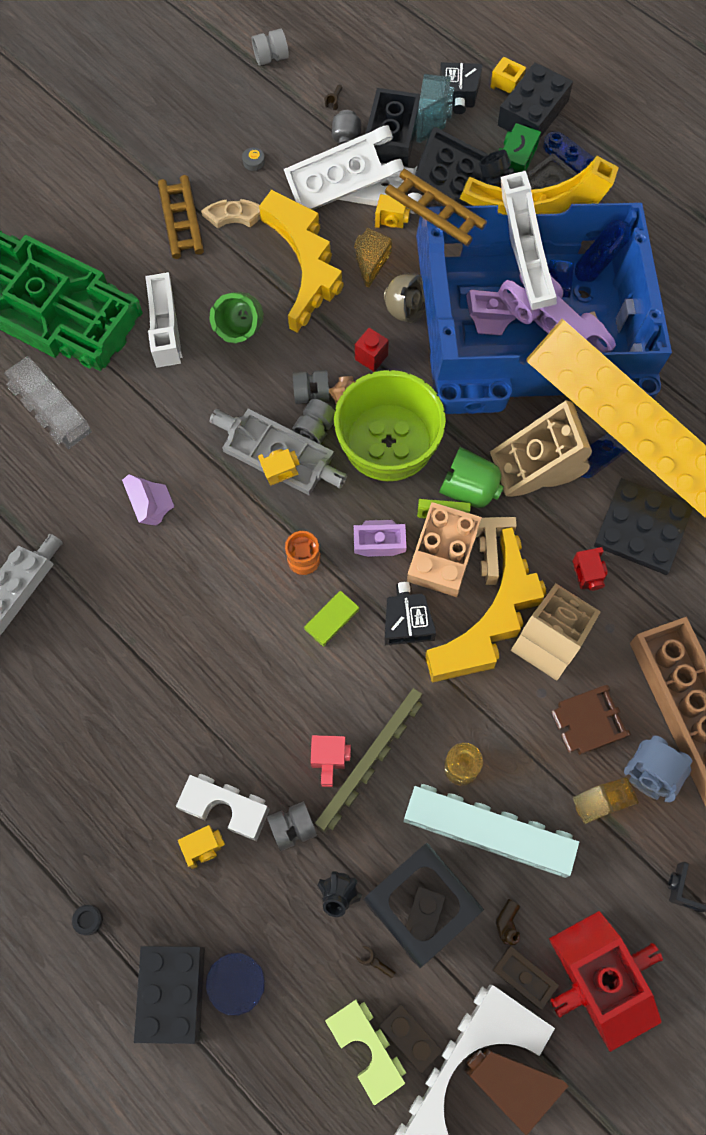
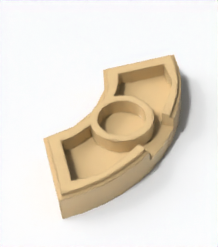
M227 199L221 200L201 210L202 216L217 228L230 223H240L251 228L261 219L259 204L244 199L228 202Z

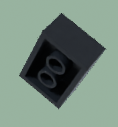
M534 62L500 106L497 126L512 132L517 123L540 131L541 138L568 103L573 81Z
M377 88L366 134L382 126L388 125L390 127L393 139L385 144L374 146L381 163H389L393 160L401 159L403 166L408 167L420 116L421 94Z
M141 946L134 1043L196 1044L200 1042L205 947Z

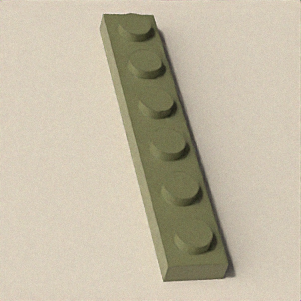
M414 688L411 690L315 822L317 828L324 833L329 828L331 830L336 828L343 817L339 813L345 805L350 807L359 795L356 792L357 788L362 782L364 784L369 782L375 773V770L372 769L378 760L384 761L391 751L388 745L394 737L399 739L407 728L404 724L409 716L414 718L422 708L423 704L420 703L422 693Z

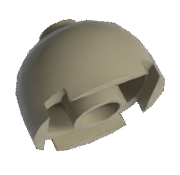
M401 274L395 277L385 289V304L388 312L395 319L415 323L423 315L424 310L420 309L422 303H425L421 275Z

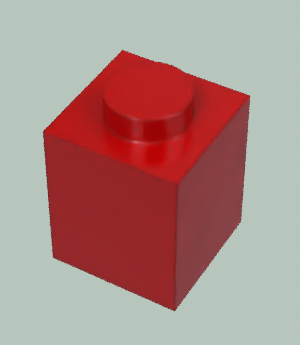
M368 328L355 343V360L375 372L388 356L389 340Z

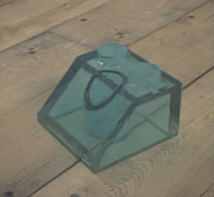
M424 74L418 107L416 142L421 143L426 140L433 126L441 130L444 129L447 118H451L453 104H449V102H453L454 87H450L451 77Z

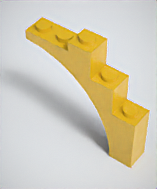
M596 156L583 171L573 178L558 185L531 190L535 213L559 214L568 210L571 204L599 203L614 184L619 167ZM469 177L460 199L473 206L498 205V212L507 215L502 198V188Z
M271 190L259 205L260 217L262 222L275 229L287 240L296 253L302 269V280L298 297L288 314L289 329L298 333L302 326L307 325L311 313L315 308H319L323 299L331 302L335 295L340 294L344 285L342 282V271L329 265L332 257L330 241L317 235L320 230L319 214Z
M512 527L502 529L499 538L503 556L502 580L491 607L481 620L465 634L447 644L427 650L425 658L432 682L494 669L497 659H499L497 645L491 642L517 637L521 630L520 627H523V620L520 612L516 611L539 606L544 596H546L545 584L543 580L539 581L537 573L527 575L529 573L526 559L521 558L519 551L522 549L521 541L518 535H514Z

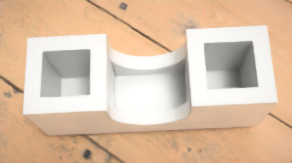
M199 774L198 778L192 775L189 776L176 805L179 810L206 821L210 810L214 806L226 804L232 809V818L228 829L257 842L269 813L268 806L264 805V799L250 794L249 798L239 795V789L224 784L223 788L213 784L214 779L203 774Z

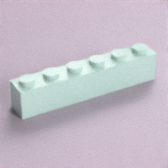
M421 784V787L414 786L404 818L405 823L564 878L571 875L579 841L572 839V834L556 830V833L546 831L545 825L534 821H529L528 824L517 821L518 816L508 812H502L501 815L490 812L491 807L477 802L474 803V806L464 803V798L455 794L448 793L447 797L436 793V788L429 785Z

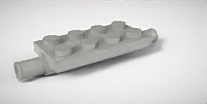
M219 409L214 410L216 415L211 414L210 423L228 431L229 434L228 440L222 447L223 452L262 472L264 471L258 455L263 454L264 458L269 457L271 452L279 449H288L289 452L295 451L300 465L296 466L298 475L282 482L307 495L311 494L321 479L337 486L339 489L343 486L341 483H345L347 479L346 473L329 466L334 457V451L250 409H247L242 417L235 418Z
M49 534L37 552H32L18 546L9 555L8 560L0 569V636L54 565L50 559L63 544L56 536Z

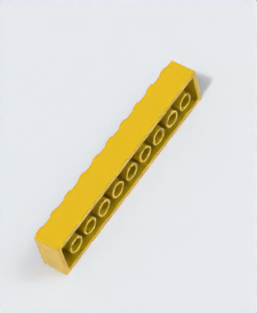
M561 319L527 357V362L706 518V445L565 320Z

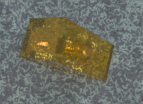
M367 228L363 235L357 237L354 248H356V260L364 284L370 287L392 253V239Z
M627 777L598 785L572 797L576 804V811L584 824L599 820L639 803Z

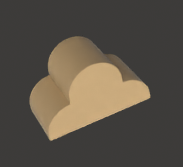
M564 401L491 450L490 454L494 464L501 471L502 477L500 482L504 486L505 496L514 497L531 493L541 487H554L569 483L581 477L590 468L587 458L592 454V450L574 404L571 401Z
M555 583L525 625L511 651L557 681L581 648L601 611Z

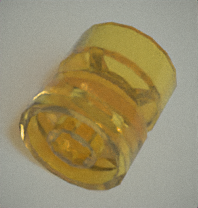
M458 743L453 746L448 752L444 763V772L448 780L460 786L472 783L482 769V754L478 748L469 743Z

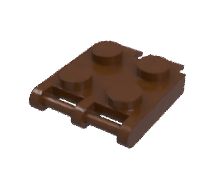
M604 685L558 703L559 708L551 712L559 730L568 727L569 731L562 733L561 736L569 753L578 750L579 755L631 736L630 731L625 729L619 713H621L619 707H615L608 692L610 691L609 685ZM601 694H604L610 710L607 709ZM612 716H614L621 733H618L611 718Z

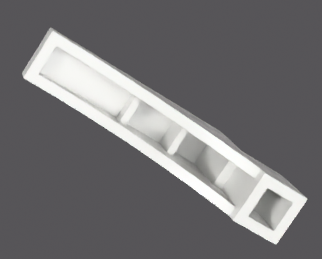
M526 171L502 176V198L508 215L510 241L531 309L535 310L556 305L557 297L542 246L531 186Z
M169 272L145 276L150 312V330H148L156 368L181 364L180 358L183 357Z

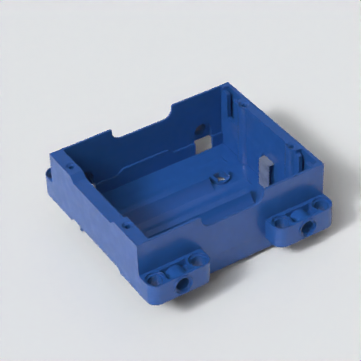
M571 204L569 209L563 213L536 214L550 276L563 289L561 299L579 316L595 311L597 319L605 326L616 343L612 352L602 354L640 388L646 390L649 396L655 399L661 389L659 373L672 354L643 204ZM498 205L464 206L485 219L487 223L482 230L474 226L469 231L468 235L473 237L469 246L462 243L460 257H445L444 244L461 242L420 216L416 238L430 343L433 389L443 404L445 414L501 412L506 408L510 397L565 395L526 360L548 335L534 320L530 324H524L516 318L507 325L502 335L478 334L474 320L469 313L466 297L469 290L498 292L506 280L513 281L520 287L525 288L519 277L520 270L510 241L508 215L500 214L498 212ZM434 206L426 208H428L429 210L433 211L438 215L445 208V206ZM453 213L447 221L459 228L465 222V219ZM601 240L598 253L578 254L582 241ZM579 291H586L589 294V297H580L581 294L579 293ZM598 338L601 344L604 347H607L606 342L603 339Z

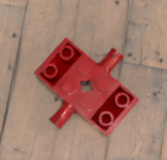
M600 911L548 938L573 983L570 990L554 999H550L552 1007L555 1008L565 1003L555 1009L559 1018L583 1005L587 1009L609 1052L662 1023L654 996L641 974L643 970L663 961L661 953H655L649 957V955L659 950L654 943H650L649 946L631 955L620 935ZM603 974L611 975L610 987L603 985Z

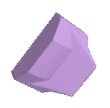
M469 290L467 293L469 313L474 320L478 334L502 335L507 325L516 319L502 301L498 292ZM508 293L510 297L516 299L513 294Z
M130 474L122 479L139 523L157 526L162 522L164 515L174 508L166 485L150 482Z
M393 520L365 521L362 525H354L355 554L370 557L394 556L406 552L405 524H396Z

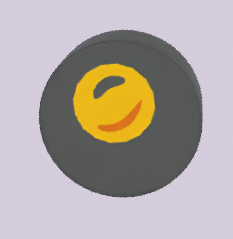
M255 147L246 149L242 154L244 167L250 171L261 169L265 164L263 151Z

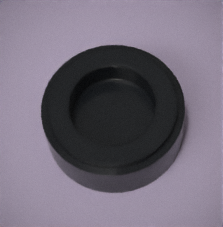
M92 905L79 907L72 917V926L81 935L95 934L103 923L101 911Z

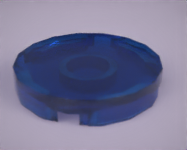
M231 953L221 957L212 965L207 975L206 991L209 999L217 1010L226 1015H241L251 1011L260 1002L265 990V977L261 966L255 959L246 954Z

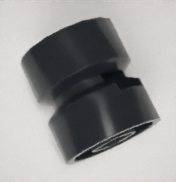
M506 150L492 152L479 162L483 176L488 177L486 184L502 188L501 177L515 173L514 169L509 167L511 161Z

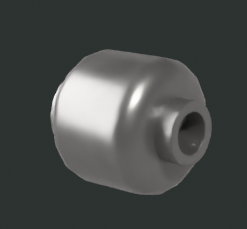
M342 110L334 116L332 122V138L334 141L341 145L360 137L361 120L354 111Z

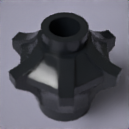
M332 871L330 878L326 880L319 879L317 886L323 895V910L326 914L332 917H341L350 905L361 900L362 894L356 890L358 881L355 878H350L345 873Z

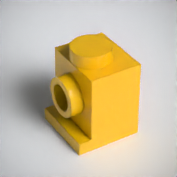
M503 57L492 71L490 88L495 89L497 87L510 94L524 77L526 67Z
M380 194L375 212V227L380 228V225H386L388 227L403 228L404 223L409 222L411 210L389 195Z
M279 449L271 452L269 457L264 458L263 454L258 455L270 486L298 475L296 466L300 465L295 451L289 452L288 449Z
M210 825L178 840L187 865L191 869L198 867L196 863L198 860L204 863L217 856L216 852L225 845L220 831H214Z

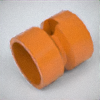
M298 531L290 535L285 542V552L290 569L299 575H307L313 573L318 568L321 557L317 538L307 531Z

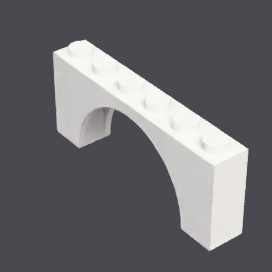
M489 985L487 989L482 987L474 999V1003L477 1004L472 1015L466 1013L458 1026V1030L461 1031L456 1042L450 1040L442 1054L445 1061L439 1070L434 1068L425 1083L429 1086L423 1098L418 1095L410 1107L411 1119L406 1126L401 1123L394 1135H448L444 1118V1097L448 1082L462 1060L474 1051L494 1044L517 1045L540 1056L555 1028L495 986Z

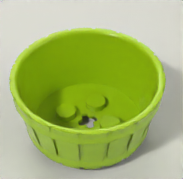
M395 370L377 371L357 379L355 383L353 382L346 388L343 395L339 398L334 414L336 435L349 461L364 475L380 481H398L419 472L437 450L443 437L446 422L443 404L434 389L417 376ZM387 435H391V438L396 440V443H392L391 447H386V443H382V440L386 439Z

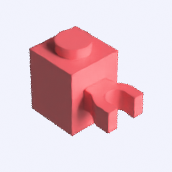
M312 735L311 767L322 768V787H333V769H345V761H350L351 745H346L345 736Z

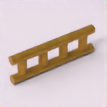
M405 168L399 175L404 180L398 188L389 184L385 189V194L466 246H469L473 237L468 235L469 231L474 226L482 230L487 223L485 219ZM413 186L424 193L418 202L406 195ZM433 199L445 206L438 215L426 208ZM453 213L465 219V222L459 228L447 221Z
M187 175L180 177V184L167 186L166 180L161 179L158 181L171 254L174 259L181 257V250L194 248L195 254L200 255L204 253L190 181ZM183 193L184 202L171 204L169 195ZM187 211L188 220L174 221L173 213ZM190 229L192 239L178 241L177 232Z

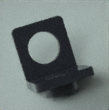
M685 861L678 863L676 872L671 873L668 882V889H671L669 902L698 912H706V905L682 897L689 863Z

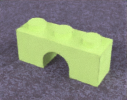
M354 1000L325 1021L341 1048L352 1041H362L371 1049V1063L358 1074V1078L372 1103L376 1105L405 1084L402 1076L406 1074V1071L397 1056L391 1059L385 1048L390 1046L382 1030L379 1029L375 1032L369 1021L374 1017L366 1003L363 1002L359 1005L358 1001Z

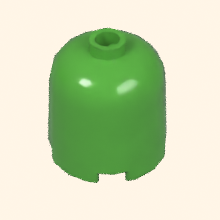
M232 292L222 295L210 309L211 327L226 342L238 343L245 341L258 332L263 324L264 313L262 306L249 293Z
M459 447L451 466L454 472L448 471L439 493L460 502L470 503V506L476 508H483L489 505L493 498L498 500L504 487L500 485L502 476L499 467Z

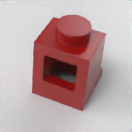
M602 547L579 551L572 561L581 590L589 588L590 591H595L605 587L604 580L607 576V566L600 559L604 552Z

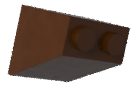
M484 1048L482 1051H479V1049L474 1051L465 1062L468 1065L465 1072L525 1135L529 1134L568 1087L563 1080L552 1074L487 1048Z

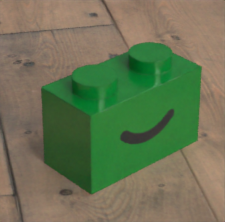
M517 123L512 132H507L504 148H499V150L507 151L511 161L509 167H512L515 173L527 171L538 149L541 135L540 131Z

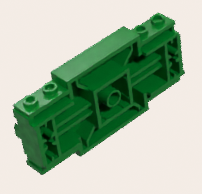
M0 230V330L53 358H56L61 353L67 358L74 357L78 359L83 366L89 369L93 367L101 371L103 368H106L115 351L119 352L127 343L126 336L135 325L136 319L143 314L138 298L131 293H123L113 284L107 283L104 273L26 234L19 240L13 235L8 236Z

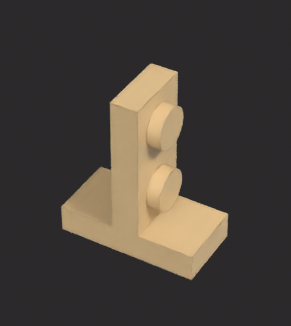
M516 517L481 518L476 537H479V552H484V561L480 562L481 576H485L486 585H496L499 578L496 537H499L502 529L512 527L515 533Z

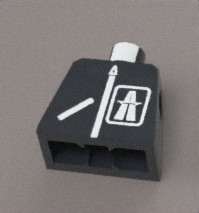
M441 62L439 83L444 106L453 107L455 114H463L466 108L475 106L483 64Z
M410 582L397 583V596L387 598L385 646L435 641L436 629L425 595L412 594Z

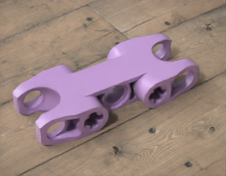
M551 277L557 297V304L535 310L531 309L525 288L509 280H506L500 287L498 293L502 301L522 323L530 324L534 320L549 334L556 324L563 319L601 353L612 352L615 348L614 338L594 315L584 313L579 316L561 299L563 289L553 277ZM507 289L514 295L516 299L509 296ZM598 338L603 339L606 342L607 347H604L598 340Z

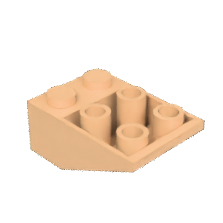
M431 502L408 571L407 582L457 597L482 517Z

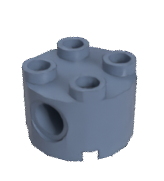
M653 736L651 740H644L640 743L634 757L626 765L624 774L625 776L630 774L629 782L647 796L656 800L662 796L666 797L664 802L675 801L682 785L690 775L692 770L690 765L693 760L686 753L677 752L668 746V743L663 738Z

